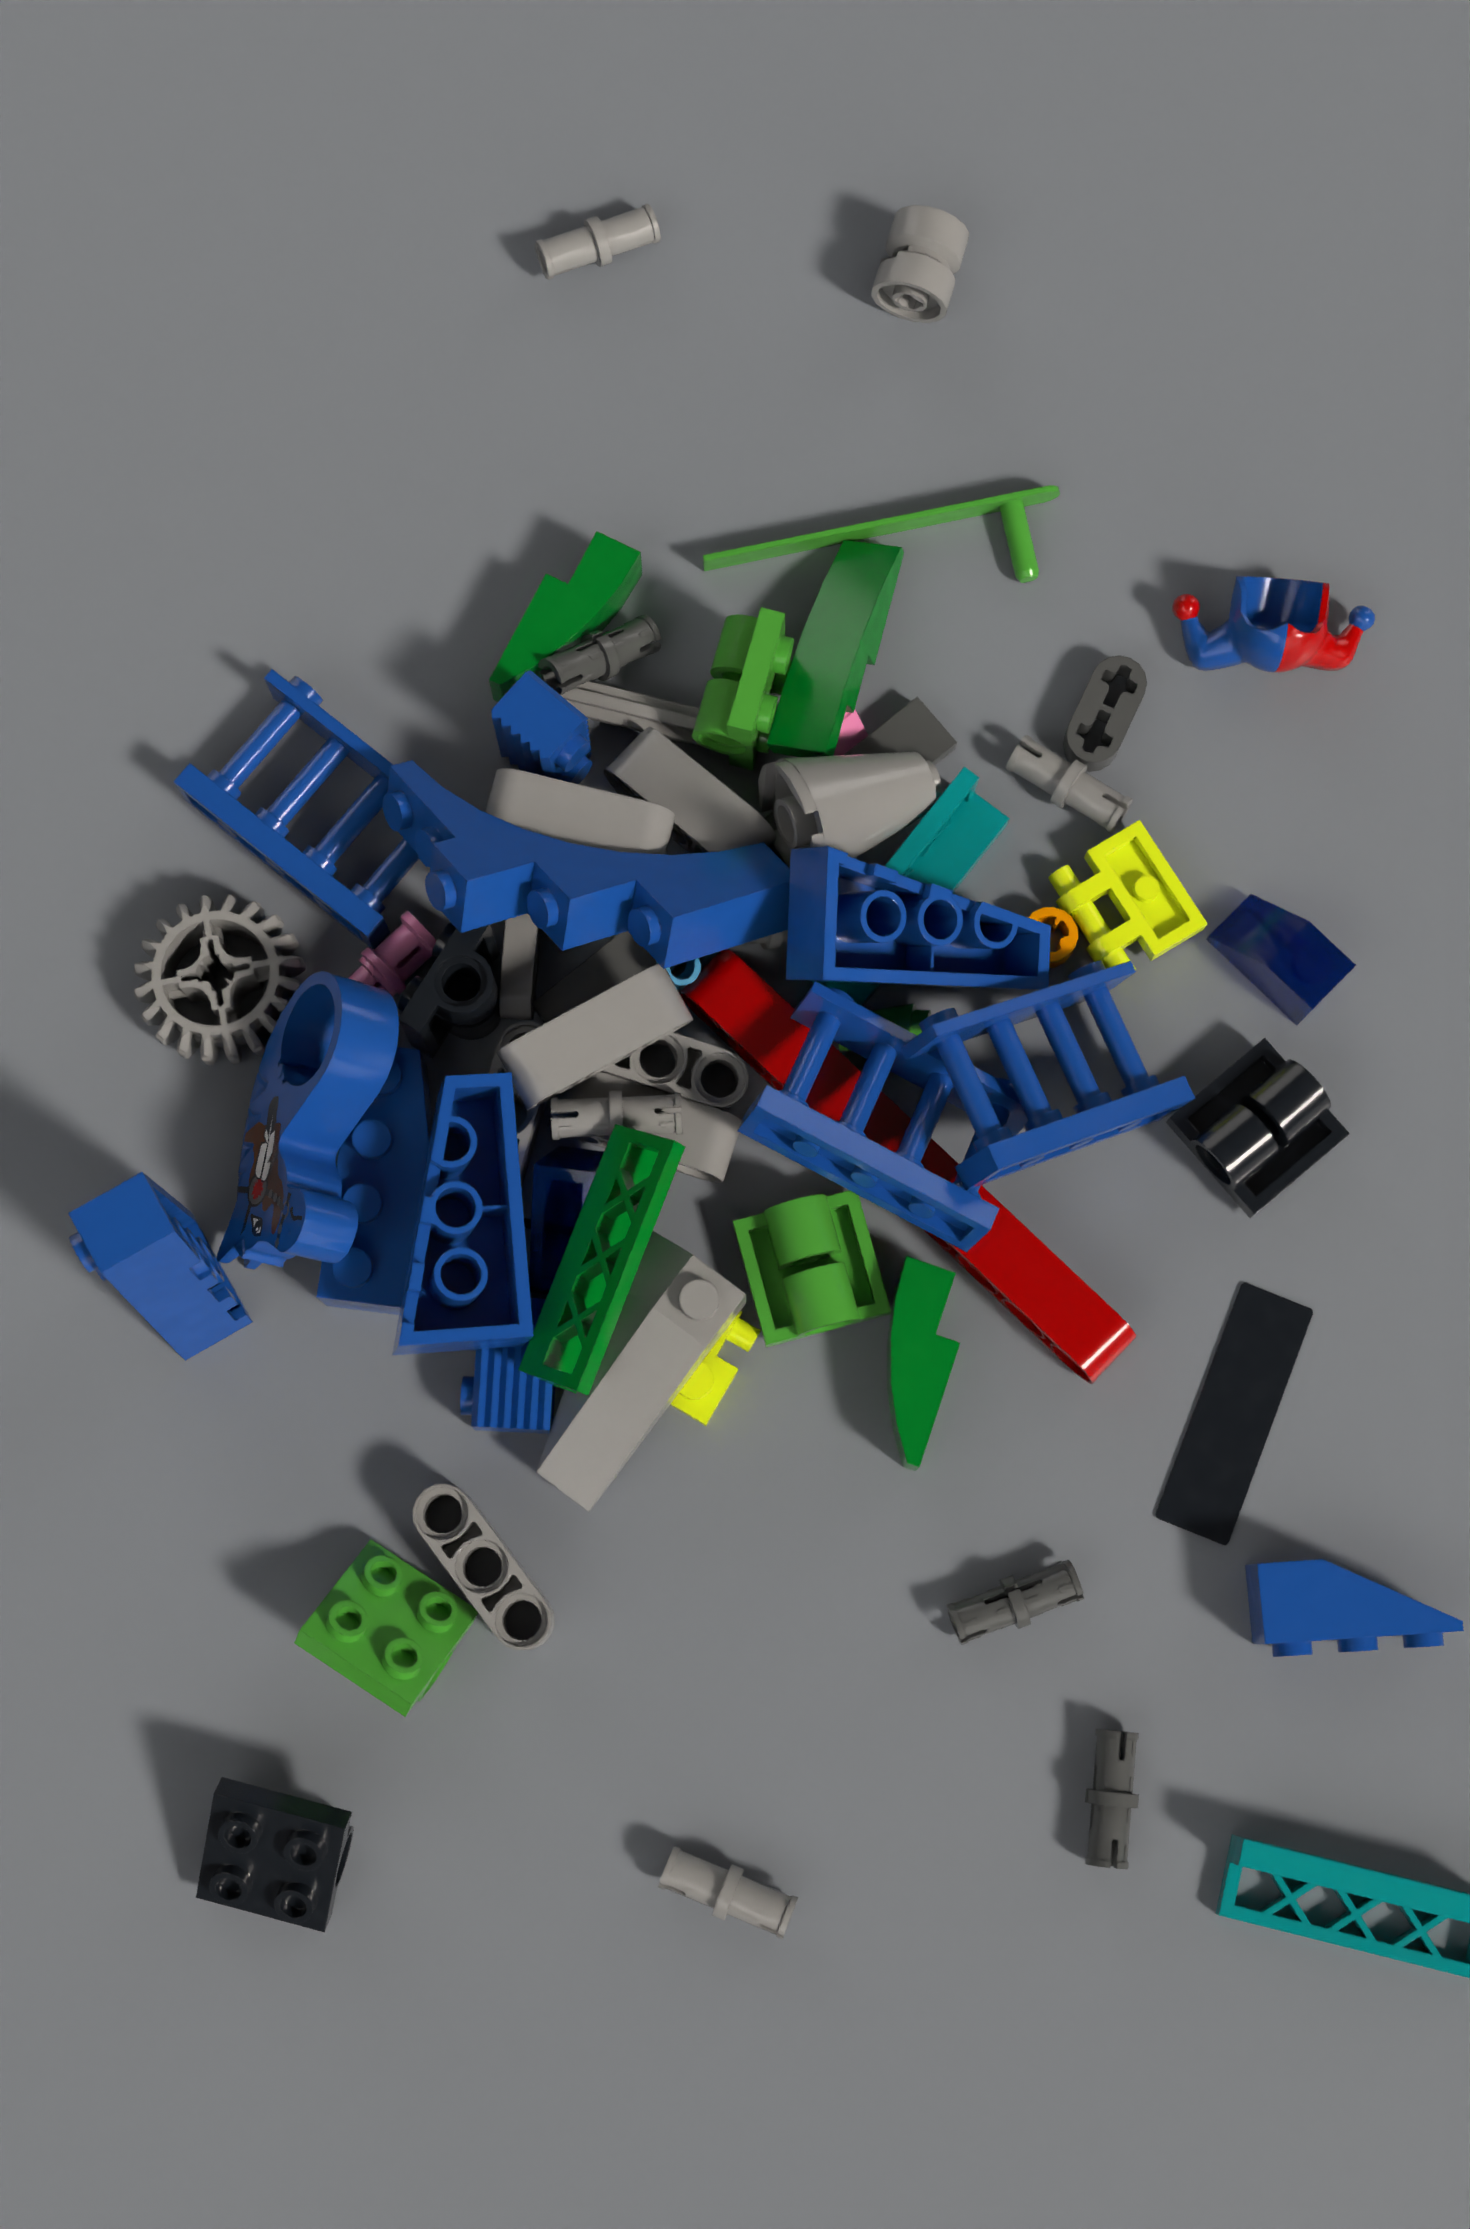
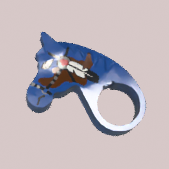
M320 971L303 981L280 1014L267 1042L253 1086L241 1147L237 1201L217 1253V1262L227 1264L240 1256L244 1259V1268L254 1270L262 1263L283 1268L284 1262L295 1256L335 1264L348 1254L357 1232L358 1214L352 1202L341 1199L342 1183L336 1167V1155L343 1142L381 1091L395 1058L399 1036L398 1010L392 995L385 989Z

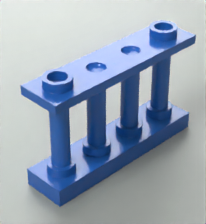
M271 669L264 677V680L273 699L279 704L219 772L212 769L206 776L189 763L173 782L189 804L368 947L375 949L390 933L385 919L381 915L385 909L382 902L419 860L418 854L403 838L363 886L356 883L351 890L335 879L333 874L337 871L334 865L335 862L383 808V797L387 794L389 769L393 764L322 709L319 705L323 699L305 681L294 676L288 682ZM300 719L323 737L326 742L268 809L260 807L254 814L237 801L242 794L238 788L297 720ZM347 756L374 779L316 847L308 845L301 852L285 839L286 835L290 832L286 826Z
M1101 960L1096 961L1067 976L1069 981L958 1016L955 1008H948L925 1018L919 1023L922 1033L901 1048L905 1059L908 1060L938 1050L978 1138L973 1142L977 1152L955 1166L965 1190L1157 1122L1196 1099L1185 1075L1160 1084L1156 1075L1149 1076L1109 992L1136 972L1131 961L1105 968ZM1086 1001L1125 1084V1088L1121 1090L1122 1098L1112 1101L1108 1092L1101 1093L1062 1009ZM1038 1017L1077 1101V1105L1073 1107L1074 1115L1063 1118L1059 1109L1052 1110L1013 1025ZM989 1034L1028 1119V1122L1023 1125L1026 1132L1013 1136L1009 1127L1002 1128L963 1041Z
M815 981L797 1004L790 1017L810 1028L782 1090L778 1091L766 1085L746 1111L737 1131L959 1249L968 1252L991 1230L999 1208L981 1198L978 1193L980 1186L965 1190L958 1173L955 1181L951 1183L928 1171L921 1163L946 1102L965 1111L938 1050L906 1060L901 1048L917 1035L855 1003L854 999L846 992L836 988H827ZM833 1041L867 1059L840 1121L832 1120L810 1108L806 1103V1099ZM975 1067L1002 1128L1009 1127L1013 1136L1017 1135L1024 1128L1023 1125L1028 1122V1119L1010 1080L995 1078ZM890 1071L924 1089L897 1152H893L868 1139L863 1132ZM976 1133L973 1135L963 1161L977 1152L973 1145V1142L978 1139Z

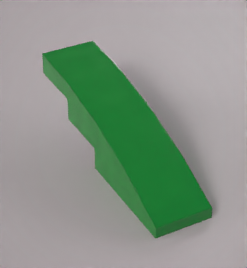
M843 540L806 621L783 686L767 745L773 753L796 757L834 756L845 712L854 713L866 664L875 665L904 555L902 547Z

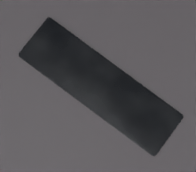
M1248 1283L1241 1284L1156 1512L1158 1519L1219 1544L1227 1545L1229 1543L1312 1318L1313 1310L1311 1308Z

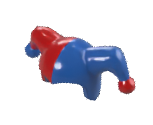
M1236 576L1229 619L1211 632L1205 629L1197 617L1200 603L1194 595L1182 594L1174 600L1172 605L1175 617L1181 621L1182 636L1187 656L1196 669L1203 671L1226 668L1244 662L1267 672H1287L1301 666L1325 671H1337L1350 664L1363 631L1369 629L1375 621V614L1370 608L1364 605L1357 606L1349 613V625L1339 635H1333L1327 629L1329 583L1272 577Z

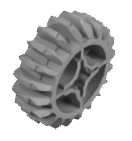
M228 894L223 900L221 910L217 911L211 897L202 895L199 902L200 913L193 915L184 903L178 904L176 913L182 921L172 927L167 920L163 918L157 919L155 925L164 936L162 941L157 942L153 939L142 940L141 948L153 958V961H141L134 964L135 974L149 981L135 988L134 996L140 1003L150 1004L145 1008L141 1017L148 1026L161 1024L156 1034L159 1041L164 1045H168L178 1040L177 1052L183 1058L189 1059L200 1047L201 1059L204 1063L214 1065L218 1059L220 1049L224 1048L228 1060L232 1064H239L242 1058L241 1045L248 1044L256 1056L264 1054L265 1046L259 1037L267 1031L271 1035L277 1023L276 1021L289 1002L287 998H291L303 983L292 977L306 971V962L302 957L290 956L299 946L296 937L292 933L280 935L284 922L277 914L262 920L264 909L260 903L252 901L241 912L240 902L237 897ZM223 935L240 936L255 942L266 951L268 959L254 962L251 956H231L229 949L224 944ZM200 943L201 949L197 961L190 967L177 970V977H174L176 969L185 954L192 947ZM218 959L233 978L232 981L225 979L229 985L221 989L223 1000L208 982L209 979L216 980L213 974L220 970ZM264 982H268L267 989L260 1002L250 1013L241 1018L240 1006L243 999L249 993L263 989ZM187 997L191 1003L198 1001L211 1003L212 1011L217 1016L218 1025H203L188 1020L179 1014L174 1000Z

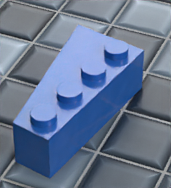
M829 846L791 849L786 980L1041 990L1049 987L1050 925L983 901L975 902L953 894V890L933 883L925 884L898 874L899 871L877 863L869 864L849 857L846 852Z
M397 1047L390 1073L381 1091L339 1148L336 1167L342 1183L341 1199L350 1201L355 1205L358 1214V1228L348 1254L341 1261L335 1264L321 1263L316 1297L326 1306L399 1315L433 1124L428 1069L420 1050Z
M512 1072L445 1076L438 1091L392 1356L524 1346L534 1336Z
M140 1172L68 1213L78 1231L69 1236V1240L89 1273L96 1270L103 1281L108 1280L185 1361L253 1322L221 1263L217 1262V1256L193 1213L145 1173Z

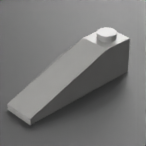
M652 1231L590 1393L587 1396L579 1392L575 1394L564 1390L536 1472L590 1512L746 1304V1294L696 1256Z

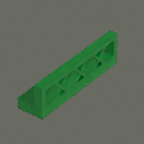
M617 1124L614 1125L534 1328V1336L530 1339L519 1366V1371L576 1394V1392L587 1396L589 1395L685 1146L672 1139Z

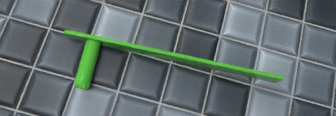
M1055 485L1043 486L703 555L704 571L838 545L842 544L843 540L857 541L1000 512L1015 577L1020 583L1031 582L1038 578L1039 568L1024 507L1051 501L1060 495L1059 487Z

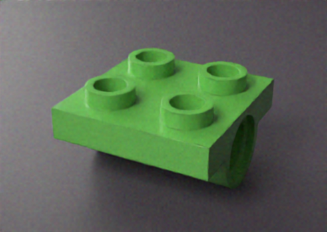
M761 607L758 618L740 614L730 615L725 618L710 674L714 679L707 681L692 732V738L698 744L710 750L729 755V765L753 771L758 751L767 754L770 752L767 741L778 697L774 695H781L792 663L791 655L794 645V638L785 636V613Z
M848 1190L826 1196V1194H816L800 1197L766 1209L764 1213L733 1221L732 1225L766 1348L890 1315L891 1309L860 1198L854 1192Z
M370 1539L301 1627L294 1644L406 1717L415 1703L421 1701L433 1686L457 1645L474 1623L478 1612L473 1606Z

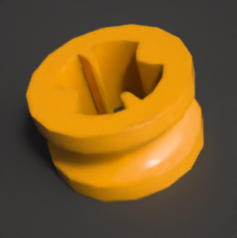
M1042 907L1032 912L1028 918L1053 925L1051 932H1054L1057 928L1062 931L1064 937L1059 940L1056 952H1050L1049 968H1056L1064 964L1072 955L1078 940V928L1073 918L1064 910L1056 907Z

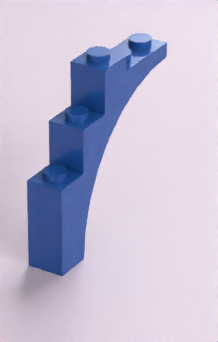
M413 760L390 766L387 794L383 797L382 803L385 819L390 828L398 831L416 851L421 862L426 867H430V872L425 879L428 899L436 910L441 911L460 933L528 913L532 922L542 929L562 951L628 931L634 941L643 947L665 969L788 930L790 868L764 842L720 852L677 855L619 852L573 844L522 829L479 810L442 787Z

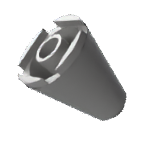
M915 751L781 758L762 766L758 780L761 813L772 810L777 830H774L776 840L771 844L774 853L789 868L791 849L829 846L848 853L849 857H858L924 817L935 804L936 797L940 796L942 789L941 779L935 765L929 760L925 761Z

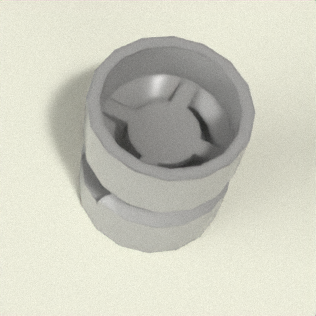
M911 205L898 210L895 213L886 242L885 250L890 258L881 259L872 287L871 296L875 303L886 312L912 322L931 323L944 318L955 286L956 279L954 274L960 270L970 233L965 224L955 216L930 206Z

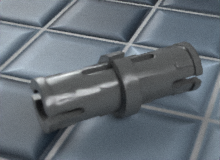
M644 614L604 633L601 630L592 631L585 634L581 639V643L574 645V647L541 659L538 663V667L542 669L539 671V677L560 695L590 680L592 681L597 678L601 681L608 680L616 676L620 668L626 666V664L658 652L661 649V644L657 642L661 640L659 629L655 622Z
M1068 1559L1046 1570L1015 1580L1013 1575L1000 1579V1586L974 1597L947 1604L946 1607L960 1644L963 1645L982 1635L1013 1624L1016 1625L1017 1629L1031 1624L1030 1618L1054 1608L1083 1600L1084 1596L1077 1573Z
M1096 1729L1095 1735L1097 1740L1093 1789L1087 1788L1085 1794V1802L1091 1803L1087 1857H1085V1864L1105 1868L1114 1866L1116 1869H1128L1129 1862L1127 1858L1131 1808H1138L1139 1794L1133 1793L1136 1742L1139 1738V1733Z

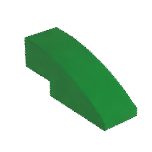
M596 531L569 583L547 573L545 574L489 678L494 701L498 702L525 672L531 670L539 677V671L542 669L538 667V663L541 659L572 648L574 645L581 643V639L585 634L595 630L603 631L621 610L642 576L640 551Z
M906 1256L901 1267L891 1307L887 1339V1392L893 1433L902 1466L916 1471L920 1467L960 1342L936 1335L956 1273Z

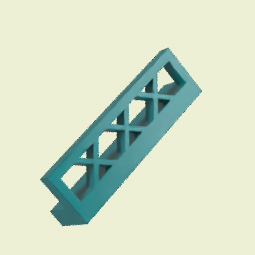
M964 766L887 862L885 867L899 871L898 874L925 884L933 883L953 890L954 893L1005 829L1010 818L975 793L980 777ZM816 981L827 988H836L846 992L854 999L855 1003L861 1006L867 1003L881 985L875 983Z
M1234 1834L1231 1835L1215 1914L1470 1978V1937L1465 1962L1441 1956L1427 1934V1931L1447 1918L1470 1923V1893ZM1242 1867L1268 1873L1282 1896L1260 1910L1235 1905ZM1282 1877L1302 1881V1883L1290 1890ZM1316 1886L1333 1889L1347 1911L1325 1926L1311 1924L1296 1901L1297 1898ZM1347 1893L1366 1897L1367 1899L1355 1906ZM1382 1902L1398 1905L1412 1927L1389 1943L1376 1940L1362 1918L1363 1914ZM1288 1905L1297 1920L1275 1915L1274 1913ZM1412 1909L1432 1915L1420 1922ZM1353 1921L1362 1936L1339 1930ZM1419 1938L1427 1952L1404 1946Z

